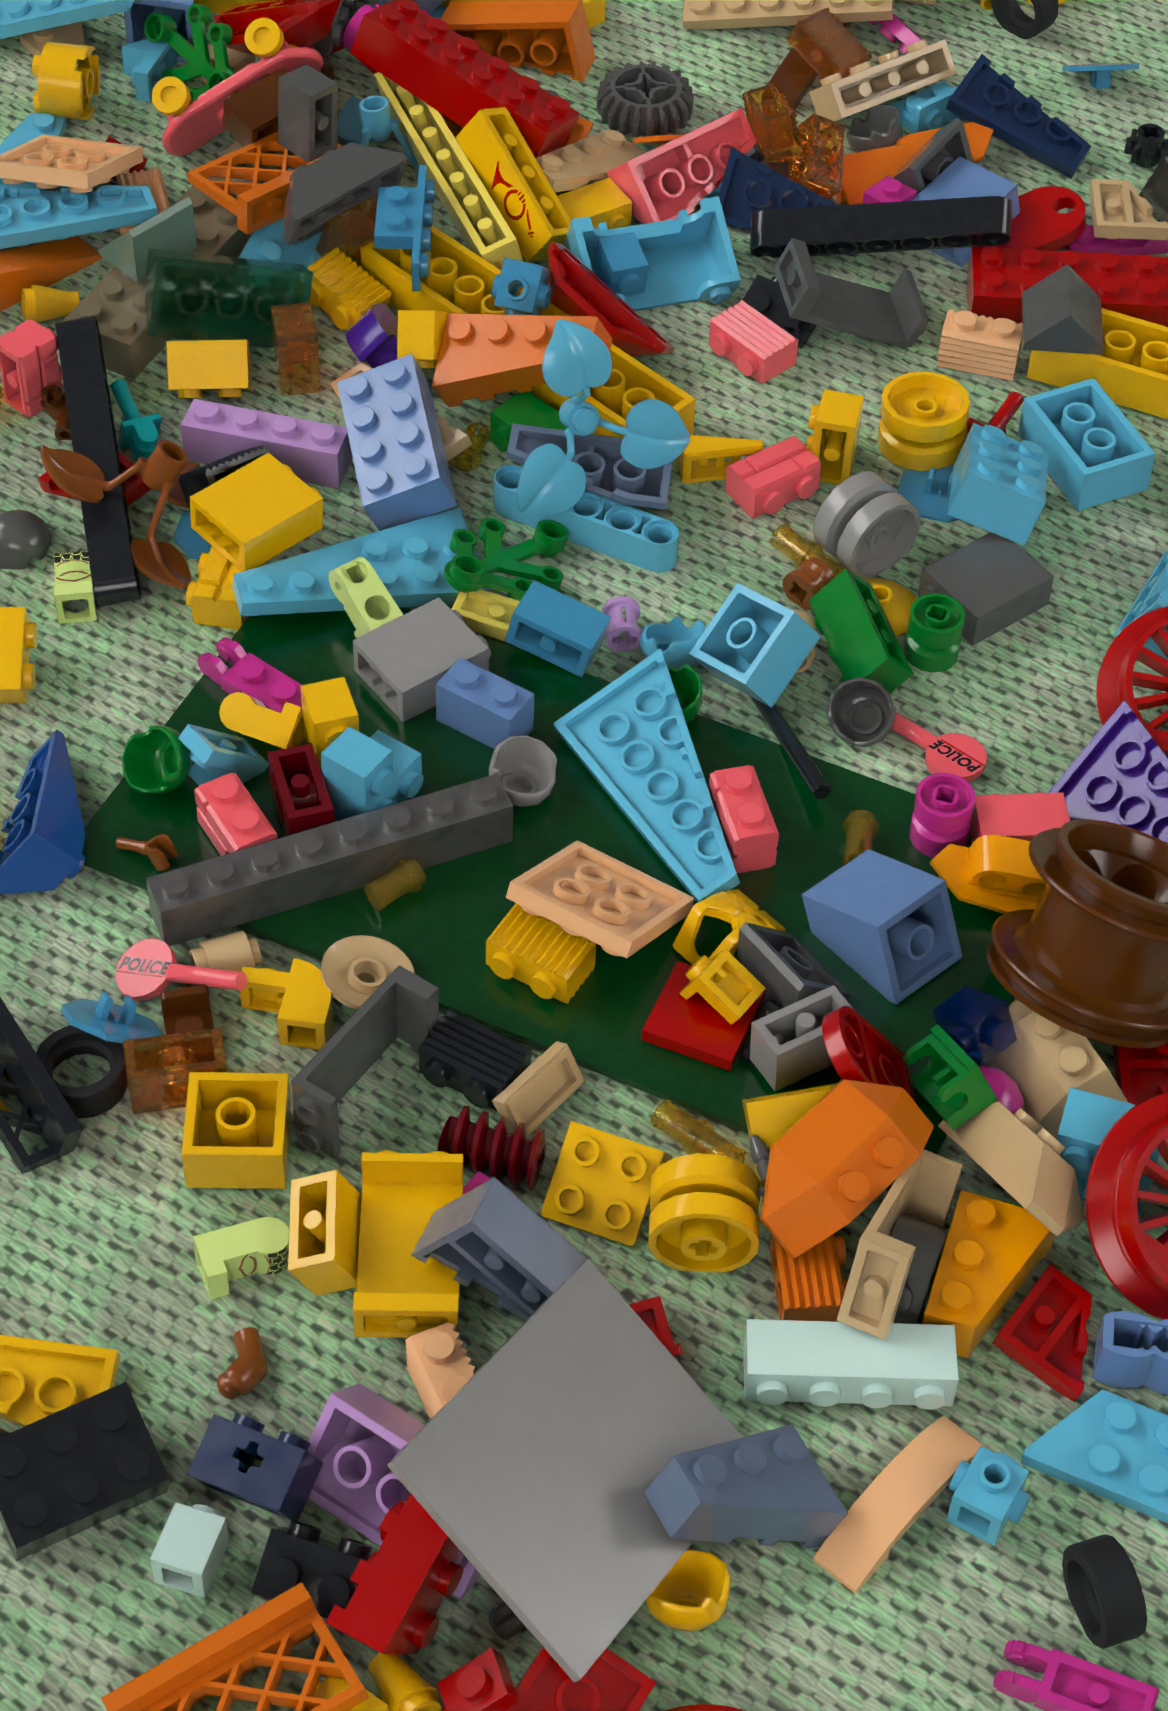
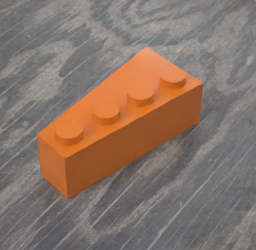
M582 0L451 1L441 17L451 30L462 37H468L476 41L480 49L491 56L505 60L509 67L521 69L522 65L540 68L543 74L555 76L559 72L572 75V80L583 82L596 58Z
M447 313L432 388L450 408L462 405L464 400L479 398L481 401L496 398L498 393L513 390L523 393L533 391L537 385L546 384L542 372V361L552 337L555 323L559 319L575 322L591 330L605 343L609 352L612 338L597 316Z

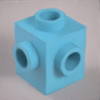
M980 1446L971 1464L962 1460L952 1477L949 1489L954 1491L946 1521L995 1546L1008 1521L1010 1520L1018 1524L1031 1498V1494L1024 1491L1029 1470L1021 1467L1015 1459L1007 1454L992 1452Z

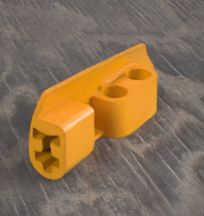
M994 834L978 837L970 848L949 844L930 861V865L938 876L946 881L947 887L958 900L1002 914L1022 909H1035L1046 885V882L1031 862L1028 851L1031 841Z

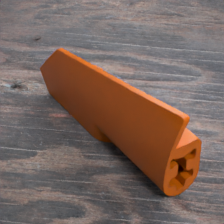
M975 122L963 123L973 162L982 161L993 135V129ZM942 128L907 134L898 139L892 146L826 158L824 161L825 181L840 204H863L864 191L887 176L893 177Z

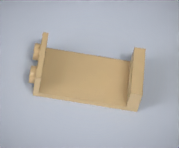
M923 1150L921 1156L895 1180L860 1237L837 1321L883 1340L887 1338L895 1319L916 1249L913 1245L890 1237L899 1216L904 1213L945 1227L963 1164Z

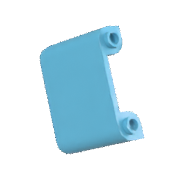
M719 196L701 199L699 202L701 209L696 213L688 215L687 209L679 210L676 219L608 230L606 222L598 223L597 229L594 228L590 216L572 219L564 242V246L599 278L594 267L598 238L634 232L649 263L644 292L629 296L616 293L634 311L709 299L711 303H721L732 297V293L735 292L741 281Z

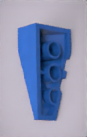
M57 729L31 757L15 795L20 801L15 806L11 816L5 819L1 831L9 834L3 844L4 851L0 850V894L53 891L66 877L69 879L74 878L85 862V856L82 854L86 836L65 736Z

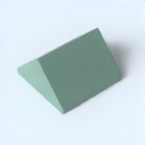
M189 197L183 199L98 250L101 257L136 282H139L197 248L191 199Z

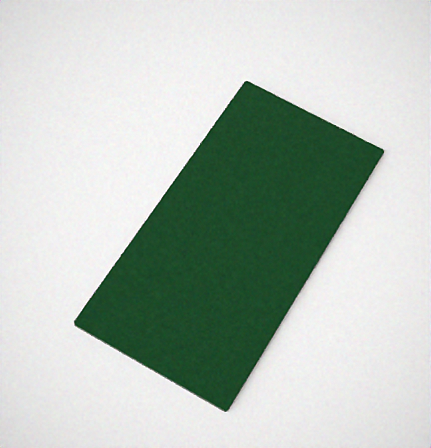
M407 607L399 608L403 615L412 611V609ZM346 611L249 616L231 640L239 643L247 654H253L301 685L345 677L358 713L359 732L370 738L377 730H380L421 753L423 783L418 793L406 800L489 776V765L495 749L436 721V706L403 723L354 671L353 640L356 639L354 635L356 628ZM483 635L481 636L486 640L491 650L489 672L534 693V730L528 736L543 741L555 753L557 758L556 781L551 794L535 806L517 807L513 805V841L236 926L322 961L325 952L332 944L346 937L366 935L386 940L405 953L411 961L416 975L438 987L439 1009L444 1011L450 1009L493 1031L542 1051H546L556 1041L566 1043L577 1065L745 1133H748L742 1100L836 1084L841 1081L834 1065L775 1092L751 1060L746 1063L738 1056L730 1072L641 1040L642 1029L676 962L680 961L693 966L673 948V943L687 916L627 959L622 956L608 954L600 945L596 944L594 970L590 972L589 977L580 985L574 997H571L569 1004H565L555 998H541L532 991L529 985L513 977L511 979H503L497 976L490 966L486 964V940L515 905V902L506 898L510 881L577 840L688 895L690 894L560 737L553 725L554 722L611 682L586 673L581 678L536 655ZM222 659V661L225 663L228 669L233 667L229 664V662H225V660ZM205 674L164 725L181 733L187 724L242 737L267 762V752L282 749L230 730L224 726L219 714L220 705L230 694L222 690L221 685L211 680ZM697 714L694 720L687 724L708 789L710 773L716 770L746 765L753 766L779 833L775 865L771 868L738 873L740 884L733 889H739L759 906V911L764 910L780 923L786 932L792 933L851 994L847 999L851 1007L904 1052V1055L912 1046L932 1033L930 1029L938 1024L980 1067L1005 1011L1014 999V996L993 975L986 956L987 948L992 940V927L995 921L1004 914L960 901L947 887L963 957L898 1004L889 1002L811 933L802 898L804 892L868 849L939 877L930 865V861L933 858L920 853L912 845L909 838L916 794L810 756L831 788V792L826 798L817 799L782 745ZM268 766L263 773L243 783V785L277 833V839L286 836L270 789ZM188 775L186 776V781L172 792L149 794L141 793L131 788L124 776L84 828L86 836L82 852L85 856L83 865L148 891L146 878L221 856L198 822L196 809L198 806L195 801L194 790L199 785ZM969 832L967 844L965 847L970 848L972 842ZM165 834L170 838L180 856L167 858L170 867L163 871H157L148 855L119 849L116 847V840L122 837L137 841H149L158 835ZM704 915L695 939L697 954L700 957L705 954L709 958L720 943L732 932L731 924L721 919ZM737 949L733 955L735 958L737 957ZM751 1030L743 1044L741 1051L751 1040ZM922 1056L916 1063L907 1065L910 1078L919 1069H923L928 1065L929 1056ZM912 1085L917 1106L934 1125L924 1150L938 1155L947 1137V1134L938 1127L943 1119ZM893 1183L890 1186H888L886 1190L889 1191Z

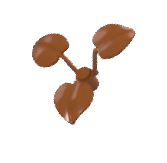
M161 440L148 459L141 456L136 464L113 480L105 481V476L101 469L86 456L69 450L51 449L43 444L40 452L47 473L59 488L74 498L98 503L104 496L103 491H111L138 471L143 482L148 487L160 491L161 494L146 534V540L134 539L130 544L133 564L147 577L159 583L175 588L187 589L191 582V576L185 558L170 543L157 542L155 533L166 501L188 508L178 479L181 474L199 468L200 463L188 462L186 452L179 445L169 440Z

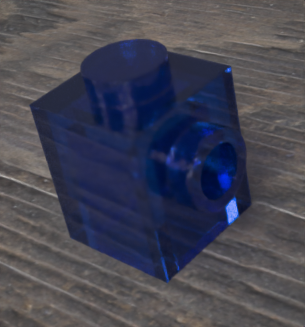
M967 985L933 1010L936 1024L974 1062L985 1065L1017 1040L1007 1001Z

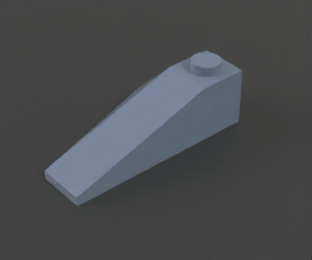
M512 423L507 458L524 465L528 456L536 448L547 443L557 445L566 454L567 440L564 436L565 430ZM595 434L574 436L575 456L571 461L578 463L584 469L586 475L585 489L623 504L666 510L673 461L658 468H638L628 463L622 457L620 446L623 438Z

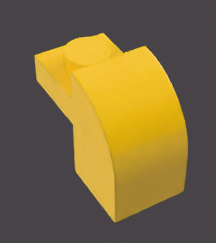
M293 958L290 973L277 971L272 968L242 967L241 972L246 974L247 984L240 991L241 1008L278 1013L277 1023L280 1045L320 1050L329 1041L333 1026L332 995L322 979L319 968L297 958Z

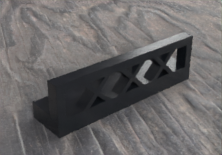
M0 997V1091L17 1096L23 1105L20 1116L0 1110V1140L20 1172L24 1174L74 1151L83 1127ZM26 1113H28L31 1119L25 1117ZM11 1126L16 1127L15 1132L12 1130ZM21 1129L41 1135L48 1147L28 1155L18 1139Z

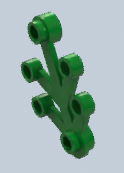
M192 4L187 11V20L191 25L194 46L177 32V24L169 15L161 13L149 14L144 23L146 38L153 43H167L189 63L177 69L166 68L162 72L161 79L172 76L179 78L183 83L200 76L207 79L206 85L200 88L188 87L191 98L193 99L194 97V102L197 101L201 94L236 73L229 67L226 46L232 40V29L228 24L213 23L209 27L208 39L213 44L215 66L210 62L205 27L210 23L211 11L207 5Z
M485 518L482 520L477 534L478 538L484 542V558L480 560L473 556L477 543L476 535L465 529H457L453 532L449 548L456 555L445 565L443 575L445 580L455 590L468 593L485 587L508 592V598L521 601L532 584L528 580L531 579L559 591L564 578L563 573L553 566L541 567L521 561L538 554L544 557H554L557 553L562 552L569 532L561 523L553 520H542L538 522L532 539L502 550L505 525L497 519ZM494 572H499V573H504V574H508V575L517 576L518 578L511 579V578H507V577L495 575V574H492V573H494Z

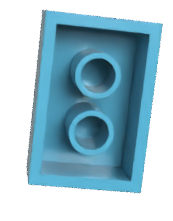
M1094 378L1024 398L1018 436L1022 441L1027 440L1038 444L1043 448L1044 452L1048 453L1047 473L1077 511L1148 489L1156 453Z
M973 423L953 466L947 515L1025 546L1046 503L1048 453L1044 452L1043 448L1034 442L1027 440L1019 442L1007 437L1001 429L995 426L985 425L982 427Z

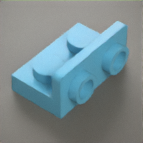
M945 81L890 105L898 108L901 113L902 126L911 133L937 129L947 122L961 118L946 109L948 100L957 87L953 88Z

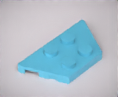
M1102 1389L1025 1448L1021 1464L1168 1524V1415Z

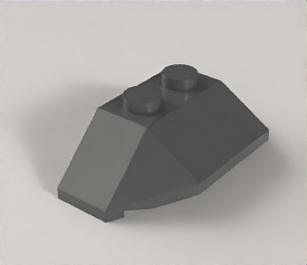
M349 142L336 150H328L320 159L309 165H300L290 177L291 183L285 203L283 241L288 246L298 245L378 197L379 187L398 185L408 157L401 152Z

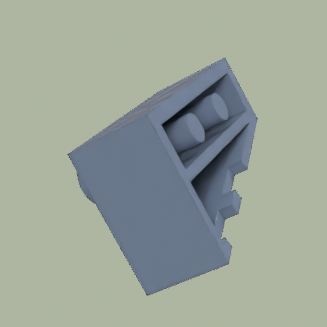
M495 1177L434 1211L411 1256L426 1263L430 1256L455 1270L457 1273L453 1280L466 1287L469 1286L471 1281H474L499 1295L496 1302L497 1305L526 1321L587 1260L583 1253L576 1250L551 1228L547 1221L534 1213Z
M793 1424L673 1456L644 1492L670 1539L730 1543L735 1537L758 1539L759 1545L774 1546L779 1540L801 1542L802 1548L810 1549L819 1547L848 1515V1512Z

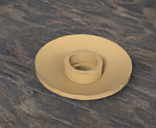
M366 935L346 937L332 944L325 952L320 968L322 979L326 987L331 991V995L340 1003L355 1010L359 1009L399 965L414 973L411 961L397 946L381 938Z

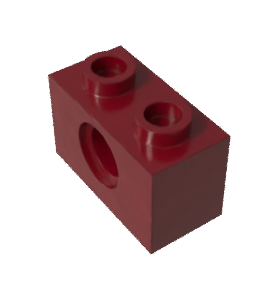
M312 743L267 752L270 789L285 836L335 822L334 808Z

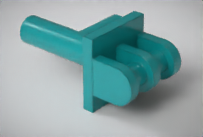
M116 380L110 385V388L123 414L118 440L119 450L130 448L136 462L141 456L148 459L157 445L156 442L158 441L162 417L160 413L142 417L125 380Z

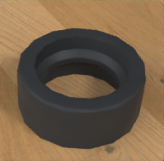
M991 0L993 13L1003 29L1021 39H1030L1050 27L1056 20L1059 9L1058 0H1030L1035 12V19H1032L1022 11L1017 0Z
M68 1025L51 1033L39 1045L36 1052L52 1079L54 1069L62 1061L75 1055H96L109 1062L110 1071L100 1081L89 1086L74 1088L61 1085L53 1079L77 1119L96 1117L107 1112L124 1097L129 1085L125 1048L122 1043L105 1041Z
M1107 1534L1069 1545L1063 1552L1064 1582L1070 1602L1090 1641L1095 1646L1104 1649L1138 1638L1145 1633L1147 1625L1145 1598L1133 1563L1123 1546L1115 1537Z

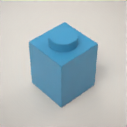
M631 232L598 238L594 267L599 278L618 294L629 296L644 292L649 263L635 233Z

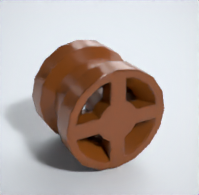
M811 557L802 562L799 570L788 573L784 577L782 585L790 601L804 610H810L812 607L808 600L834 579L835 576L825 562Z

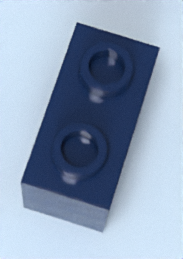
M239 1413L235 1414L232 1421L214 1414L187 1475L204 1486L290 1521H298L323 1465L322 1461L308 1452L311 1443L285 1431H281L278 1439L262 1433L265 1427L264 1424ZM255 1459L263 1461L260 1468L253 1466Z

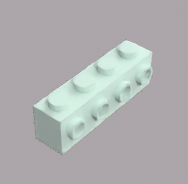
M746 1320L743 1343L745 1401H759L765 1405H779L784 1402H811L821 1407L833 1406L837 1403L864 1404L870 1408H883L889 1405H916L918 1408L925 1410L938 1409L942 1406H953L959 1381L955 1325L893 1323L887 1338L883 1340L842 1322Z

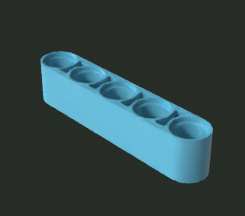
M505 465L496 470L494 474V509L498 514L536 528L538 522L542 520L559 522L569 532L568 541L652 572H667L676 566L679 530L673 522L584 490L578 503L566 511L553 514L526 515L519 510L517 500L518 482L523 467Z

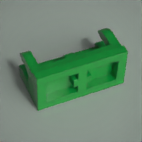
M937 1024L930 1029L932 1032L930 1035L916 1043L905 1053L903 1060L907 1065L916 1063L920 1057L929 1056L928 1065L923 1069H919L910 1078V1081L916 1091L948 1126L955 1130L998 1099L978 1065Z

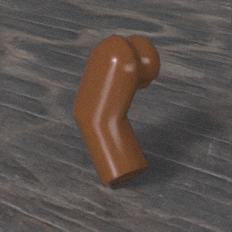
M254 1327L238 1330L233 1336L238 1358L228 1366L227 1372L220 1374L217 1379L218 1390L227 1399L234 1400L240 1394L247 1395L266 1377L268 1370L267 1361L259 1332Z

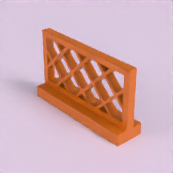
M278 132L188 171L187 179L194 187L236 215L237 228L248 235L285 218L286 196L291 183L290 177L294 170H287V167L298 168L302 164L309 165L318 159L308 163L299 156L289 155L291 151L278 144ZM337 143V149L342 147L340 144ZM281 151L284 152V154H266L265 152ZM238 164H252V165H255L254 168H249V167H235V166L238 165ZM260 165L279 166L282 167V169H263L260 168ZM221 177L225 178V181L208 180L207 178ZM231 178L253 181L252 183L231 182ZM258 180L267 181L263 184H258ZM229 194H239V195H237V199H235L234 197H232V196L229 195Z
M301 1582L103 1696L101 1699L107 1711H190L194 1704L210 1695L221 1697L216 1711H229L234 1699L257 1702L255 1711H269L271 1705L296 1708L295 1711H348L369 1697L360 1679L316 1610L310 1594ZM314 1634L318 1636L320 1643L314 1660L289 1656L292 1647ZM328 1654L332 1659L333 1663L326 1662ZM259 1666L271 1668L263 1689L239 1686L242 1677ZM284 1670L308 1673L301 1695L276 1691ZM321 1675L343 1678L349 1687L330 1699L313 1697Z

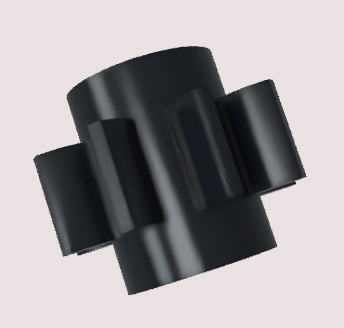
M1143 124L1139 126L1138 130L1132 129L1131 137H1127L1124 149L1125 154H1132L1130 162L1144 168H1151L1157 164L1164 165L1165 158L1168 156V139H1164V129L1156 124Z

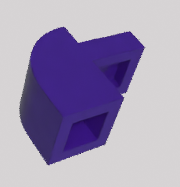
M384 303L374 304L346 332L347 342L361 363L368 362L372 368L397 359L398 318Z

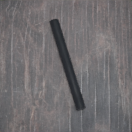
M751 697L813 795L817 799L826 798L831 792L829 784L776 704L771 708Z

